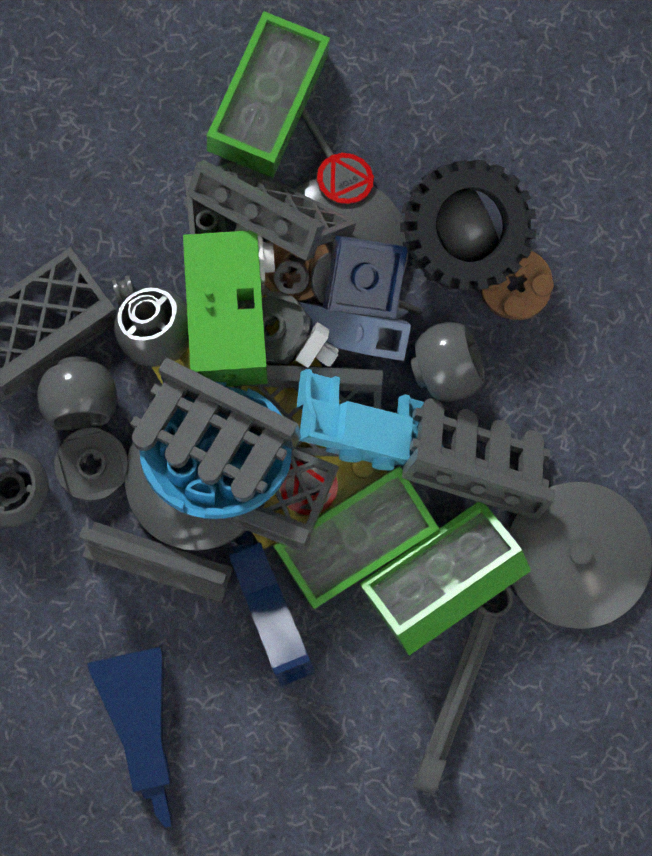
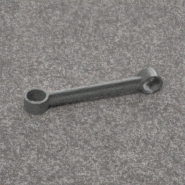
M509 587L504 589L507 595V605L500 612L491 613L483 605L477 608V614L426 752L417 771L413 788L434 795L498 618L505 615L512 606L513 594Z

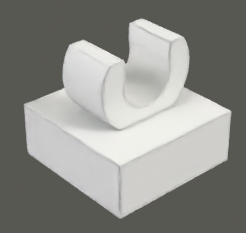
M317 322L308 335L303 348L297 354L296 361L309 368L316 357L320 362L331 367L338 356L339 350L326 342L329 336V329Z

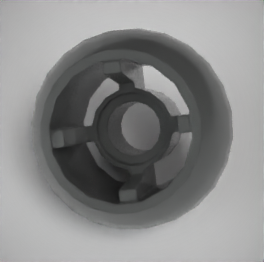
M458 190L443 202L436 219L437 236L443 248L453 257L465 262H475L489 255L497 246L499 239L486 207L476 190Z
M160 287L143 288L132 293L120 305L114 322V333L119 347L128 358L148 367H160L166 357L176 361L189 347L187 304L173 291Z
M456 322L436 324L428 328L416 341V356L411 358L412 370L419 387H427L433 398L447 402L464 400L473 396L482 388L486 381L485 368L475 337L467 325Z
M69 357L60 360L58 365L49 368L44 373L37 390V402L43 418L51 427L58 430L77 431L83 428L100 427L109 422L117 406L118 392L112 375L103 365L91 362L86 357Z
M0 448V467L7 465L9 468L8 471L0 473V502L2 503L0 505V527L3 528L21 526L33 520L42 511L49 494V480L46 470L34 455L22 449ZM20 466L25 467L29 471L32 486L28 485L25 479L18 474ZM9 481H18L20 484L18 495L11 499L4 498L2 493L3 486Z

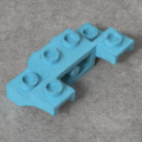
M310 369L300 373L296 407L302 409L301 438L299 441L326 447V452L339 455V459L345 462L355 463L361 460L370 462L372 467L378 470H393L396 465L403 466L414 453L409 449L413 438L417 439L419 422L413 420L412 416L416 407L421 408L424 402L411 399L410 395L400 396L398 398L397 413L350 401L339 404L340 377H325L312 373Z

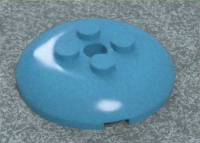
M216 382L282 415L268 399L249 388L247 391L228 387L226 382ZM185 395L184 399L192 403L195 402L194 399ZM177 408L164 431L175 435L188 413ZM220 412L216 414L226 420L228 418V416ZM210 425L197 448L208 452L220 430ZM250 429L249 431L259 437L261 435V433L253 429ZM157 441L152 449L148 451L139 450L141 467L152 490L164 502L176 510L204 519L232 518L261 506L281 487L289 471L292 449L284 445L283 449L287 450V455L283 462L275 459L263 480L268 485L264 494L256 491L251 500L240 502L233 497L231 491V484L234 479L223 474L219 482L213 485H207L200 480L198 467L201 462L190 457L187 464L183 467H171L165 458V450L168 445ZM242 442L230 465L241 469L253 446Z

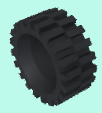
M478 159L449 163L427 173L421 178L422 181L418 185H414L409 192L411 197L408 202L404 203L402 213H405L404 222H400V232L405 233L406 239L402 244L407 247L408 252H410L413 258L410 262L416 269H421L425 273L423 276L428 280L440 283V286L449 289L489 288L488 286L499 285L506 281V276L515 274L522 267L519 264L522 258L529 257L532 248L528 247L529 240L536 238L537 229H531V219H537L535 209H529L527 201L531 199L528 191H521L517 186L521 181L514 174L509 176L505 174V168L498 164L489 165L486 164L487 161ZM461 189H472L487 195L496 204L502 218V233L497 246L489 255L475 262H465L450 255L441 245L436 231V219L441 205L451 194Z

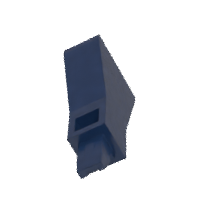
M246 531L239 538L230 542L234 553L230 554L229 558L280 687L315 674L263 547L261 543L254 544L250 532Z
M157 647L87 663L89 673L123 744L133 792L141 790L145 799L152 798L155 815L164 828L173 826L165 785L171 784L172 780L163 742V648Z

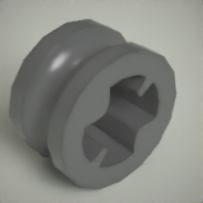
M286 261L280 264L274 274L276 287L286 294L303 292L310 281L307 268L296 261ZM294 267L297 269L295 274L301 275L300 283H294L292 288H288L286 286L288 281H283V274L290 273L291 268Z
M125 275V279L122 281H118L116 278L112 279L119 307L128 296L134 293L130 275Z

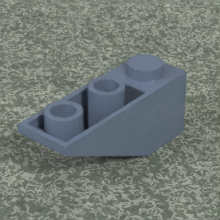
M298 301L311 318L309 334L318 322L329 329V336L326 342L336 348L404 361L411 327L404 319L396 318L394 320L324 309V305Z

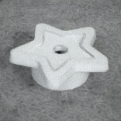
M258 235L261 281L265 282V273L275 272L273 243H263L262 236Z

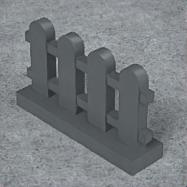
M166 357L158 369L163 385L154 384L150 391L151 395L154 396L150 406L142 419L135 416L130 423L131 427L135 429L132 434L135 447L141 451H148L155 446L157 441L168 445L165 450V458L167 463L174 468L186 465L190 457L201 462L198 467V475L200 480L207 485L219 482L223 474L234 479L231 484V491L237 501L247 502L251 500L256 491L264 494L268 485L263 480L275 459L283 462L287 455V450L283 449V446L285 445L294 450L301 438L298 423ZM185 395L194 399L195 402L192 403L184 399ZM178 408L188 414L175 435L164 431ZM220 412L228 416V418L226 420L216 414ZM212 425L219 429L220 432L208 452L197 448L209 426ZM250 429L261 433L260 437L249 432ZM242 442L253 446V449L241 469L230 465V462Z
M434 398L427 399L421 408L416 407L413 411V420L419 422L417 439L413 438L409 450L414 453L403 465V479L536 520L554 502V489L549 488V480L543 479V461L546 462L550 458V450L544 448V438L537 431H527L518 440L511 437V428L503 420L493 421L486 430L478 427V418L471 410H460L454 419L444 416V406ZM443 429L452 432L451 450L442 447ZM477 440L486 443L485 460L476 458ZM510 451L519 453L518 471L509 468Z

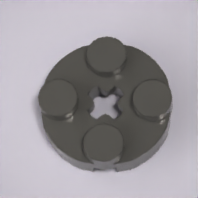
M272 291L265 293L267 297L262 298L266 365H288L295 360L296 354L300 352L308 338L311 318L295 298L283 292ZM254 300L249 302L244 309L255 308ZM276 321H279V330L270 336L266 331L267 326H274Z
M90 427L71 433L63 441L64 443L59 448L54 460V469L60 485L74 498L87 502L102 501L113 496L125 484L124 475L126 476L128 469V455L122 443L115 436L104 430ZM89 455H93L95 460L102 461V466H99L97 473L91 475L89 470H82V465L87 463L86 457Z

